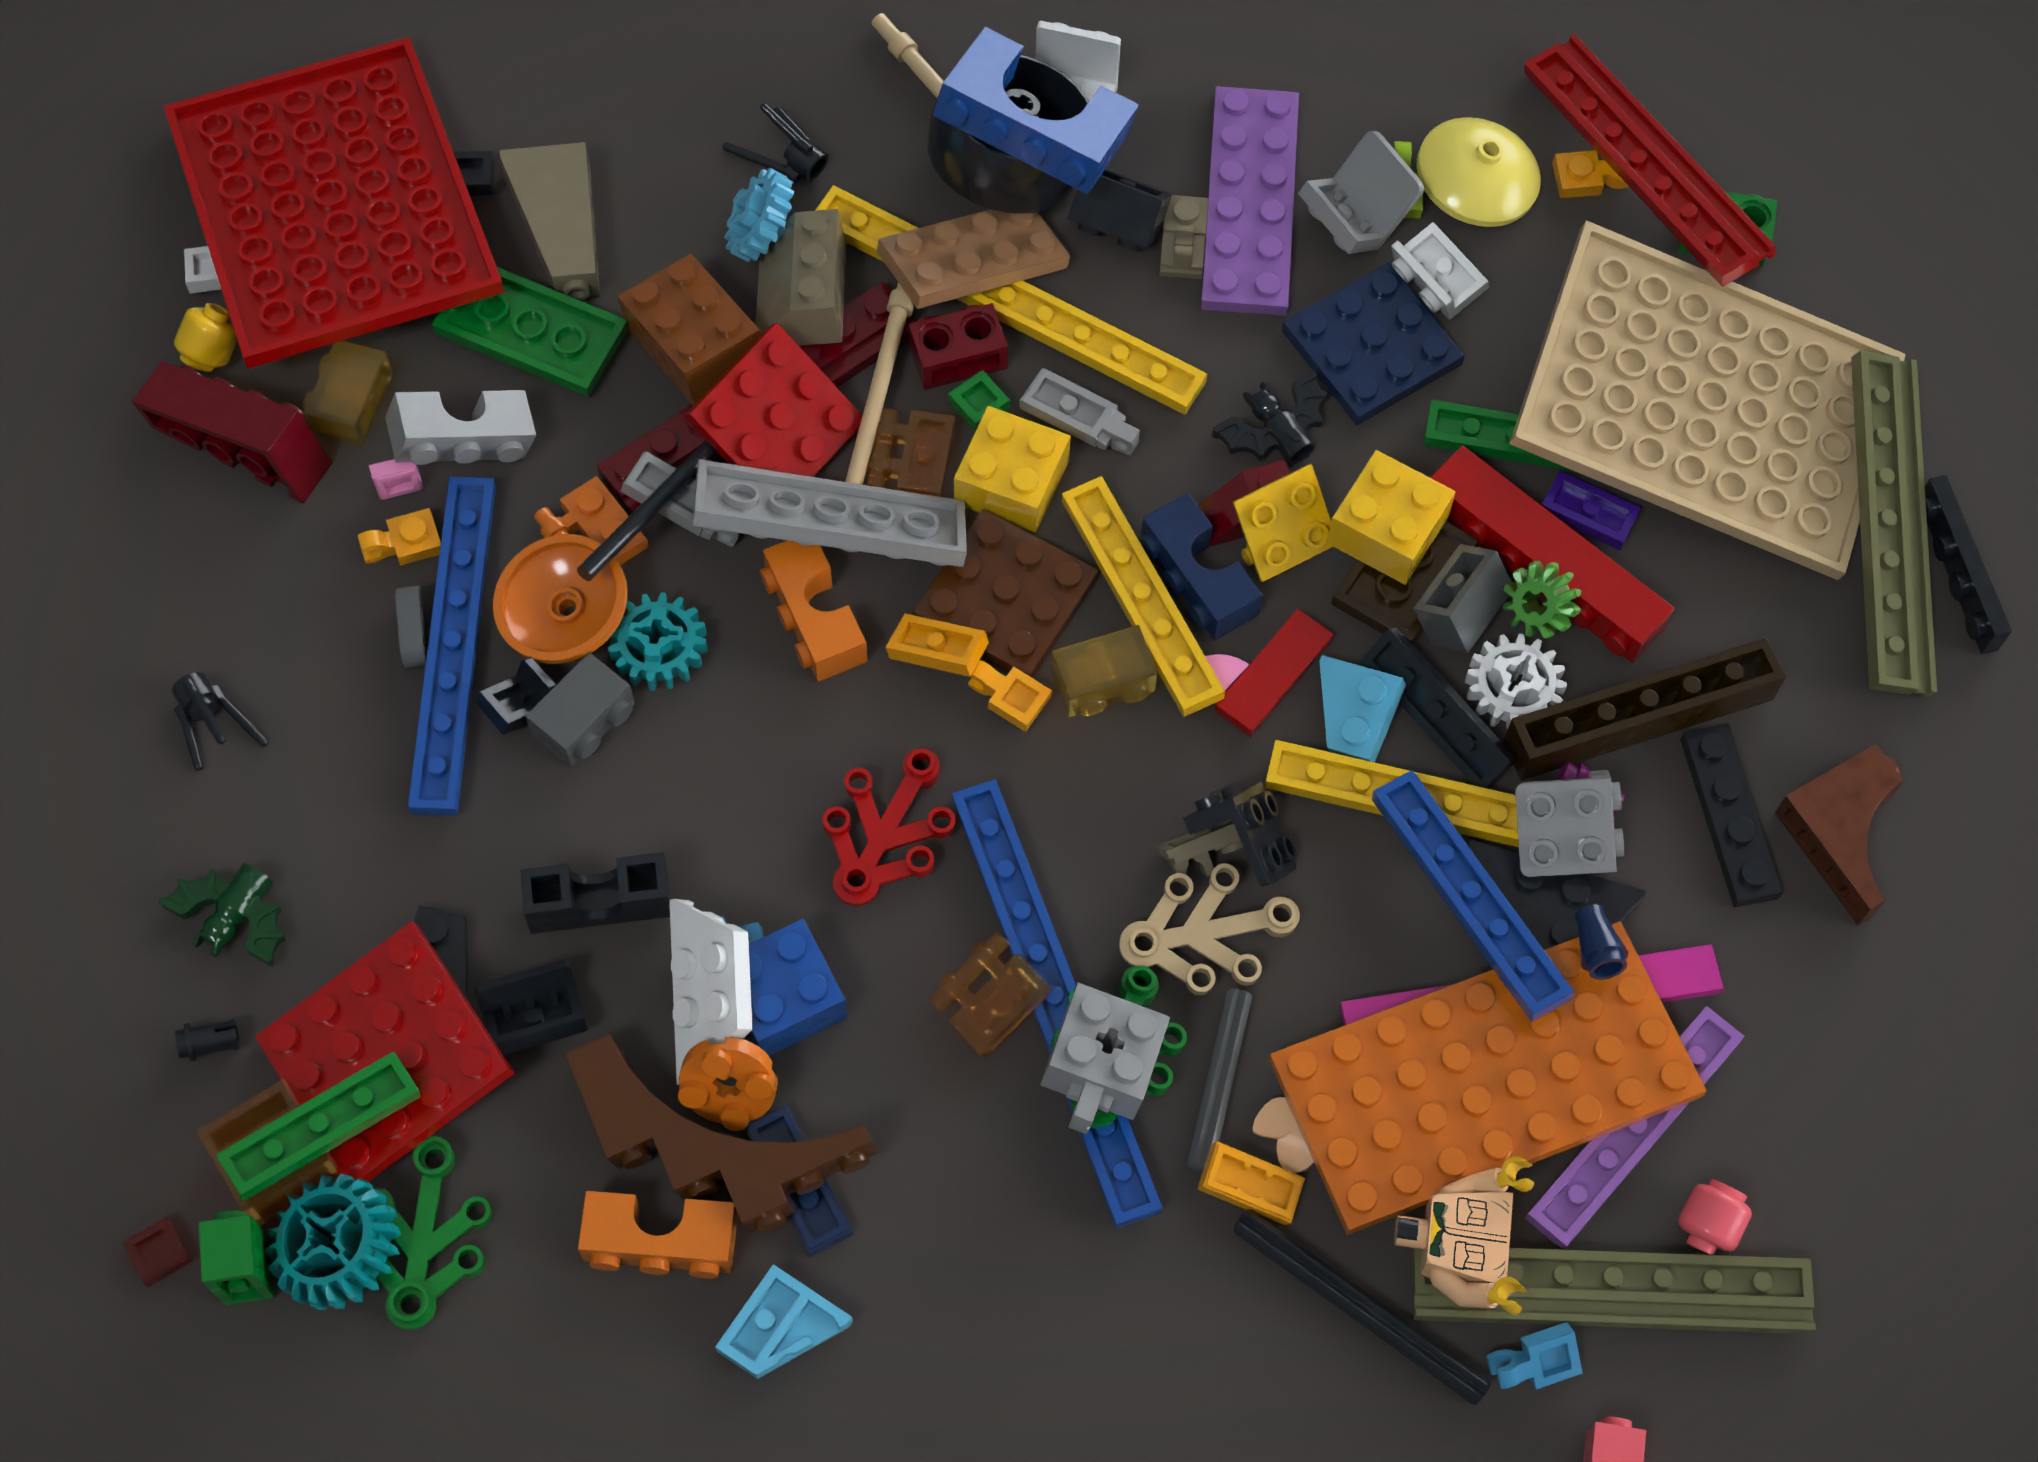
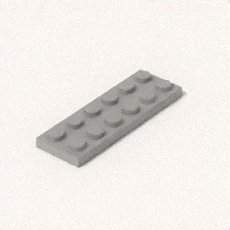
M699 459L696 473L692 526L703 527L714 532L729 531L749 534L761 539L775 538L795 541L801 545L815 544L840 548L847 552L861 551L886 555L893 559L907 558L920 560L938 566H964L967 554L964 500Z

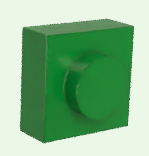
M983 370L948 393V402L974 432H976L987 406L1004 412L1010 409V399Z

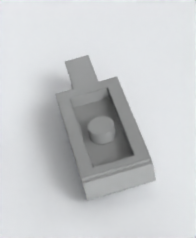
M1045 368L1040 370L1019 401L1020 409L1094 447L1097 446L1100 449L1106 450L1110 446L1114 450L1131 456L1140 442V430L1125 423L1126 416L1118 411V405Z
M643 452L623 483L620 492L642 504L676 468L648 452ZM694 478L659 512L662 516L697 536L700 535L708 540L712 537L730 547L734 546L741 533L714 532L703 527L692 526L696 484Z

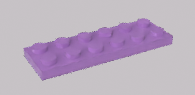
M1216 86L1201 310L1287 316L1299 92Z

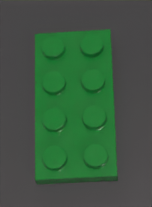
M499 267L497 269L505 293L441 311L432 323L434 334L588 398L629 331L628 320Z

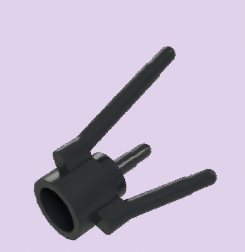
M766 103L761 104V111L792 141L784 152V158L788 161L787 166L728 142L722 145L725 151L765 168H772L787 176L793 183H796L800 177L804 178L807 182L814 180L823 171L829 158L828 154L815 145L780 107H775L773 110Z
M194 672L187 674L173 685L172 694L178 702L174 711L181 722L194 768L197 771L203 769V762L191 719L195 721L204 720L216 742L224 744L226 738L213 716L218 709L217 704L261 746L265 747L268 745V739L226 697L221 686H212L203 673Z

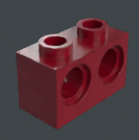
M993 303L982 306L970 305L962 308L959 312L939 317L926 316L915 323L909 324V347L924 390L970 379L982 370L989 374L1007 369L1008 345ZM978 335L983 336L985 338L981 340H975L970 337ZM933 346H940L944 349L934 351L928 348Z

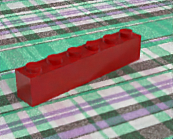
M1462 445L1431 477V479L1456 491L1447 520L1457 528L1477 538V546L1497 551L1506 571L1513 573L1519 568L1528 570L1529 563L1539 560L1544 568L1551 562L1559 563V577L1567 572L1573 573V579L1567 585L1569 589L1577 588L1582 590L1581 596L1571 600L1581 610L1578 615L1569 618L1578 627L1587 628L1603 640L1605 647L1611 653L1623 656L1633 664L1666 628L1675 609L1672 605ZM1542 592L1539 593L1541 598L1547 601L1546 596Z

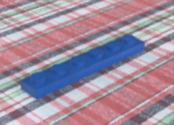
M1411 770L1374 790L1372 794L1374 804L1529 1020L1533 1022L1572 1000L1574 991L1414 771Z

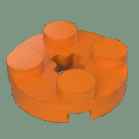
M725 1037L724 1043H714L708 1045L709 1039L699 1042L687 1052L683 1059L678 1078V1100L684 1107L691 1109L709 1121L722 1124L726 1129L732 1131L745 1129L750 1121L763 1116L774 1102L778 1079L772 1070L773 1062L771 1058L759 1046L736 1037ZM729 1076L736 1079V1085H724L717 1078L725 1081Z

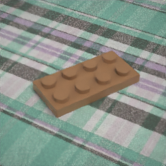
M990 209L879 238L877 253L917 309L1063 270L1068 267L1070 259L1069 253L1038 212L1013 214Z

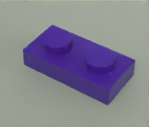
M1560 470L1541 505L1570 528L1617 550H1621L1641 507Z

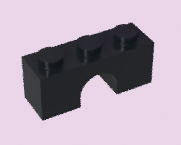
M664 852L616 858L617 867L615 869L597 875L574 873L570 870L568 864L520 869L523 914L531 934L670 917L669 900L672 898L669 871Z

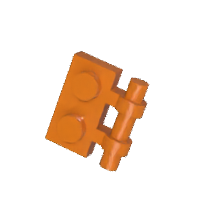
M597 476L560 499L561 507L566 512L564 516L555 517L548 507L539 509L534 515V519L541 526L540 534L544 538L560 534H573L580 530L585 537L596 540L601 544L629 517ZM640 531L615 556L619 564H624L649 548L647 538Z

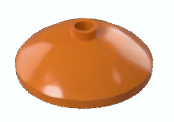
M553 535L525 547L508 563L495 588L493 614L500 634L517 653L525 658L532 657L536 662L567 663L581 659L589 652H594L612 636L621 622L627 604V581L621 565L614 557L591 581L584 580L577 572V567L601 543L582 535ZM576 606L572 614L564 616L565 611L569 607Z

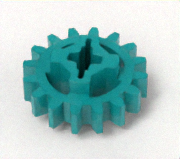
M665 592L660 593L657 602H651L647 594H642V605L638 607L630 601L627 602V615L622 617L617 629L608 639L609 644H612L608 647L611 661H617L615 664L618 674L621 676L630 672L629 677L633 686L638 685L642 679L647 680L649 690L651 691L655 690L658 681H664L668 689L673 688L674 677L679 676L682 680L689 681L688 667L700 669L702 667V660L699 654L707 653L708 651L707 641L703 638L707 635L704 622H698V610L693 607L685 611L684 598L678 597L673 604L668 603ZM671 620L675 621L681 626H674ZM633 656H640L645 662H640Z

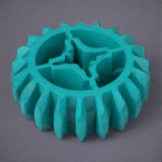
M340 1174L337 1180L330 1175H322L318 1186L312 1182H304V1190L301 1197L296 1194H287L291 1206L287 1211H275L277 1218L281 1220L279 1227L267 1230L269 1237L276 1240V1243L264 1249L267 1256L274 1260L268 1267V1270L272 1276L279 1279L277 1283L279 1288L288 1295H291L293 1300L301 1305L310 1304V1306L317 1310L325 1311L328 1306L337 1310H344L348 1299L355 1303H363V1289L365 1287L372 1291L379 1290L378 1282L375 1279L380 1272L382 1274L392 1273L390 1266L385 1263L387 1257L400 1254L398 1248L390 1243V1241L402 1235L399 1227L392 1223L398 1215L394 1208L387 1205L389 1201L387 1196L378 1189L374 1190L373 1185L366 1180L357 1179L355 1181L350 1175ZM348 1207L344 1212L340 1210L341 1208ZM339 1209V1210H338L334 1215H332L331 1217L323 1218V1217H324L325 1215H327L328 1213H330V1212H332V1211H334V1210ZM327 1231L330 1232L333 1237H335L334 1242L331 1239V1237L327 1234ZM332 1242L338 1248L339 1253L331 1246ZM344 1266L334 1274L317 1278L323 1272L328 1274L335 1267Z

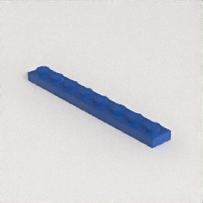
M449 476L408 809L411 814L458 816L497 487L494 478Z

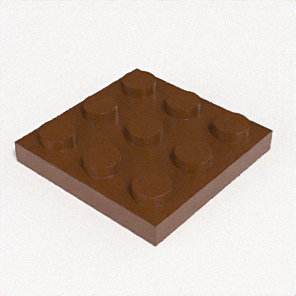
M982 509L966 532L967 554L964 566H943L913 610V615L985 631L989 644L981 657L1009 672L1015 667L1033 678L1097 581L1099 570L995 514Z

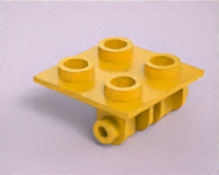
M1312 464L1306 465L1233 502L1247 542V547L1241 550L1242 557L1248 566L1255 565L1260 582H1264L1333 547L1327 544L1331 519Z

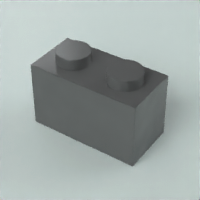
M1459 544L1415 605L1413 610L1432 646L1468 654L1509 597L1503 589L1511 580L1497 551Z
M589 652L525 717L531 735L572 768L581 758L587 759L597 750L602 736L612 726L618 727L628 719L635 703L630 684Z

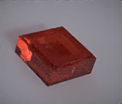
M167 1216L122 1242L143 1283L147 1287L152 1286L193 1262L172 1221Z

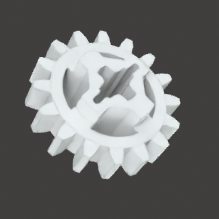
M1503 634L1499 636L1496 647L1486 641L1482 646L1481 655L1474 653L1469 665L1471 669L1468 670L1465 677V683L1471 685L1466 697L1470 701H1480L1475 711L1478 716L1486 712L1492 715L1490 726L1494 727L1500 720L1506 721L1508 730L1512 718L1562 703L1563 699L1560 696L1564 695L1567 682L1560 679L1564 674L1565 667L1564 665H1552L1556 656L1554 650L1548 651L1545 654L1539 651L1542 643L1541 640L1537 639L1529 646L1525 644L1524 634H1519L1515 643H1509L1508 638ZM1522 674L1521 682L1515 685L1512 691H1508L1512 682L1516 681L1519 675Z

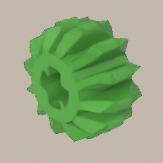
M1539 560L1529 563L1528 570L1519 568L1513 572L1512 575L1515 582L1506 584L1503 589L1513 599L1505 602L1502 607L1504 610H1514L1516 616L1511 620V626L1516 627L1525 623V636L1532 637L1540 631L1545 639L1553 637L1556 629L1563 632L1571 627L1569 617H1575L1581 610L1571 600L1581 596L1582 590L1577 588L1569 589L1567 585L1572 581L1573 573L1567 572L1559 577V563L1551 562L1544 568ZM1541 592L1547 598V601L1543 603L1545 605L1543 607L1537 601V598L1541 597V594H1539Z

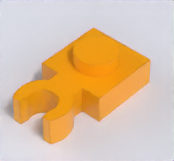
M1596 150L1558 153L1554 155L1552 166L1560 199L1601 195L1604 184L1614 189L1628 187L1605 160H1598Z

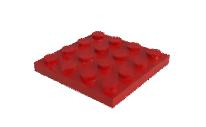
M413 921L398 930L255 1036L297 1106L316 1097L394 1051L418 1087L421 1097L326 1153L339 1175H350L355 1181L357 1179H364L369 1182L515 1074L423 931Z

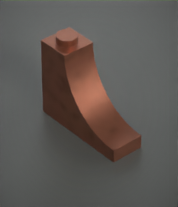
M1877 744L1787 794L1775 812L1776 816L1857 925L1872 918L1886 901L1879 891L1869 867L1867 835L1874 812L1890 800L1904 782L1896 762L1890 756L1884 755Z

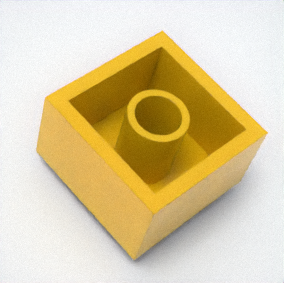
M987 406L955 474L954 499L964 500L965 508L978 513L985 509L1019 528L1037 533L1069 463L1071 435Z
M1375 450L1332 517L1327 544L1406 585L1446 522L1456 491Z

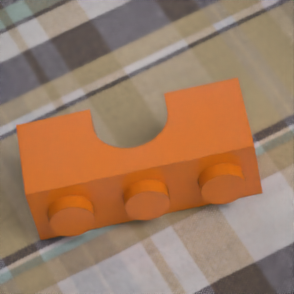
M787 540L764 549L765 567L759 569L760 576L768 594L776 592L781 605L776 608L785 631L794 630L799 643L794 644V648L802 668L805 670L811 667L817 682L867 663V643L849 605L828 612L819 611L809 605V601L816 594L833 588L831 567L821 546L815 544L801 545L795 541Z
M586 1191L578 1251L584 1262H590L589 1266L591 1268L603 1271H617L620 1264L639 1266V1271L652 1275H666L669 1273V1268L689 1270L690 1276L702 1279H715L719 1277V1272H732L738 1213L733 1202L685 1199L683 1217L679 1225L668 1234L654 1236L645 1233L638 1226L640 1205L636 1195Z

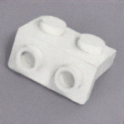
M1434 222L1404 246L1398 240L1391 245L1395 260L1391 264L1395 271L1406 283H1409L1411 280L1416 283L1422 290L1419 292L1420 298L1433 313L1440 310L1449 320L1490 288L1488 280Z

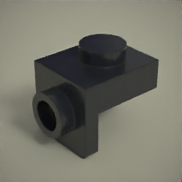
M527 657L521 660L516 676L480 691L476 704L499 731L505 735L527 725L525 716L556 684L548 672L543 670L532 657Z

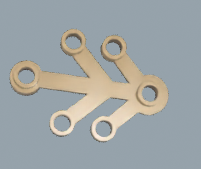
M1224 863L1217 865L1213 869L1209 879V887L1184 926L1164 930L1178 904L1187 902L1193 892L1192 880L1183 873H1175L1166 880L1164 895L1148 920L1131 923L1124 929L1119 940V950L1123 959L1131 966H1146L1150 968L1157 965L1186 983L1191 993L1205 995L1211 991L1215 984L1216 976L1213 969L1206 964L1192 966L1169 949L1189 946L1232 973L1237 983L1245 986L1251 985L1258 980L1262 972V965L1259 959L1251 954L1239 955L1216 939L1259 930H1265L1273 937H1286L1298 925L1300 912L1298 906L1291 899L1275 897L1270 899L1262 910L1210 920L1225 895L1232 893L1239 882L1237 869L1230 864ZM1226 872L1232 877L1233 883L1230 886H1221L1216 881V875ZM1174 882H1181L1186 886L1187 893L1183 896H1176L1171 892L1170 885ZM1279 907L1286 909L1290 919L1286 922L1277 921L1273 916V910ZM1140 936L1149 938L1152 942V948L1147 951L1139 950L1135 946V939ZM1243 962L1250 963L1255 969V975L1252 977L1242 976L1239 973L1238 965ZM1196 972L1205 973L1209 978V984L1205 987L1196 986L1192 981V975Z

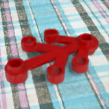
M918 748L905 756L903 761L904 778L881 820L871 794L873 789L871 774L863 768L851 769L846 774L844 779L845 791L854 800L868 841L859 858L848 833L851 829L849 812L843 807L834 806L827 809L822 818L823 829L832 838L841 865L834 874L833 888L837 897L845 904L851 906L865 905L877 896L880 886L911 876L923 878L933 871V852L928 847L922 845L912 847L907 852L906 859L879 866L878 864L887 851L932 837L944 839L951 836L955 831V815L947 807H936L930 811L927 819L899 827L919 790L932 787L939 779L940 762L934 752ZM917 760H926L930 764L925 770H917L913 767L914 762ZM860 778L865 780L867 785L862 789H855L851 787L850 783ZM834 817H841L845 820L844 825L839 828L831 827L828 823ZM939 817H944L950 821V824L945 828H938L933 824V821ZM917 856H924L929 862L924 867H916L911 861ZM859 875L865 879V882L859 887H853L848 883V880L852 876Z

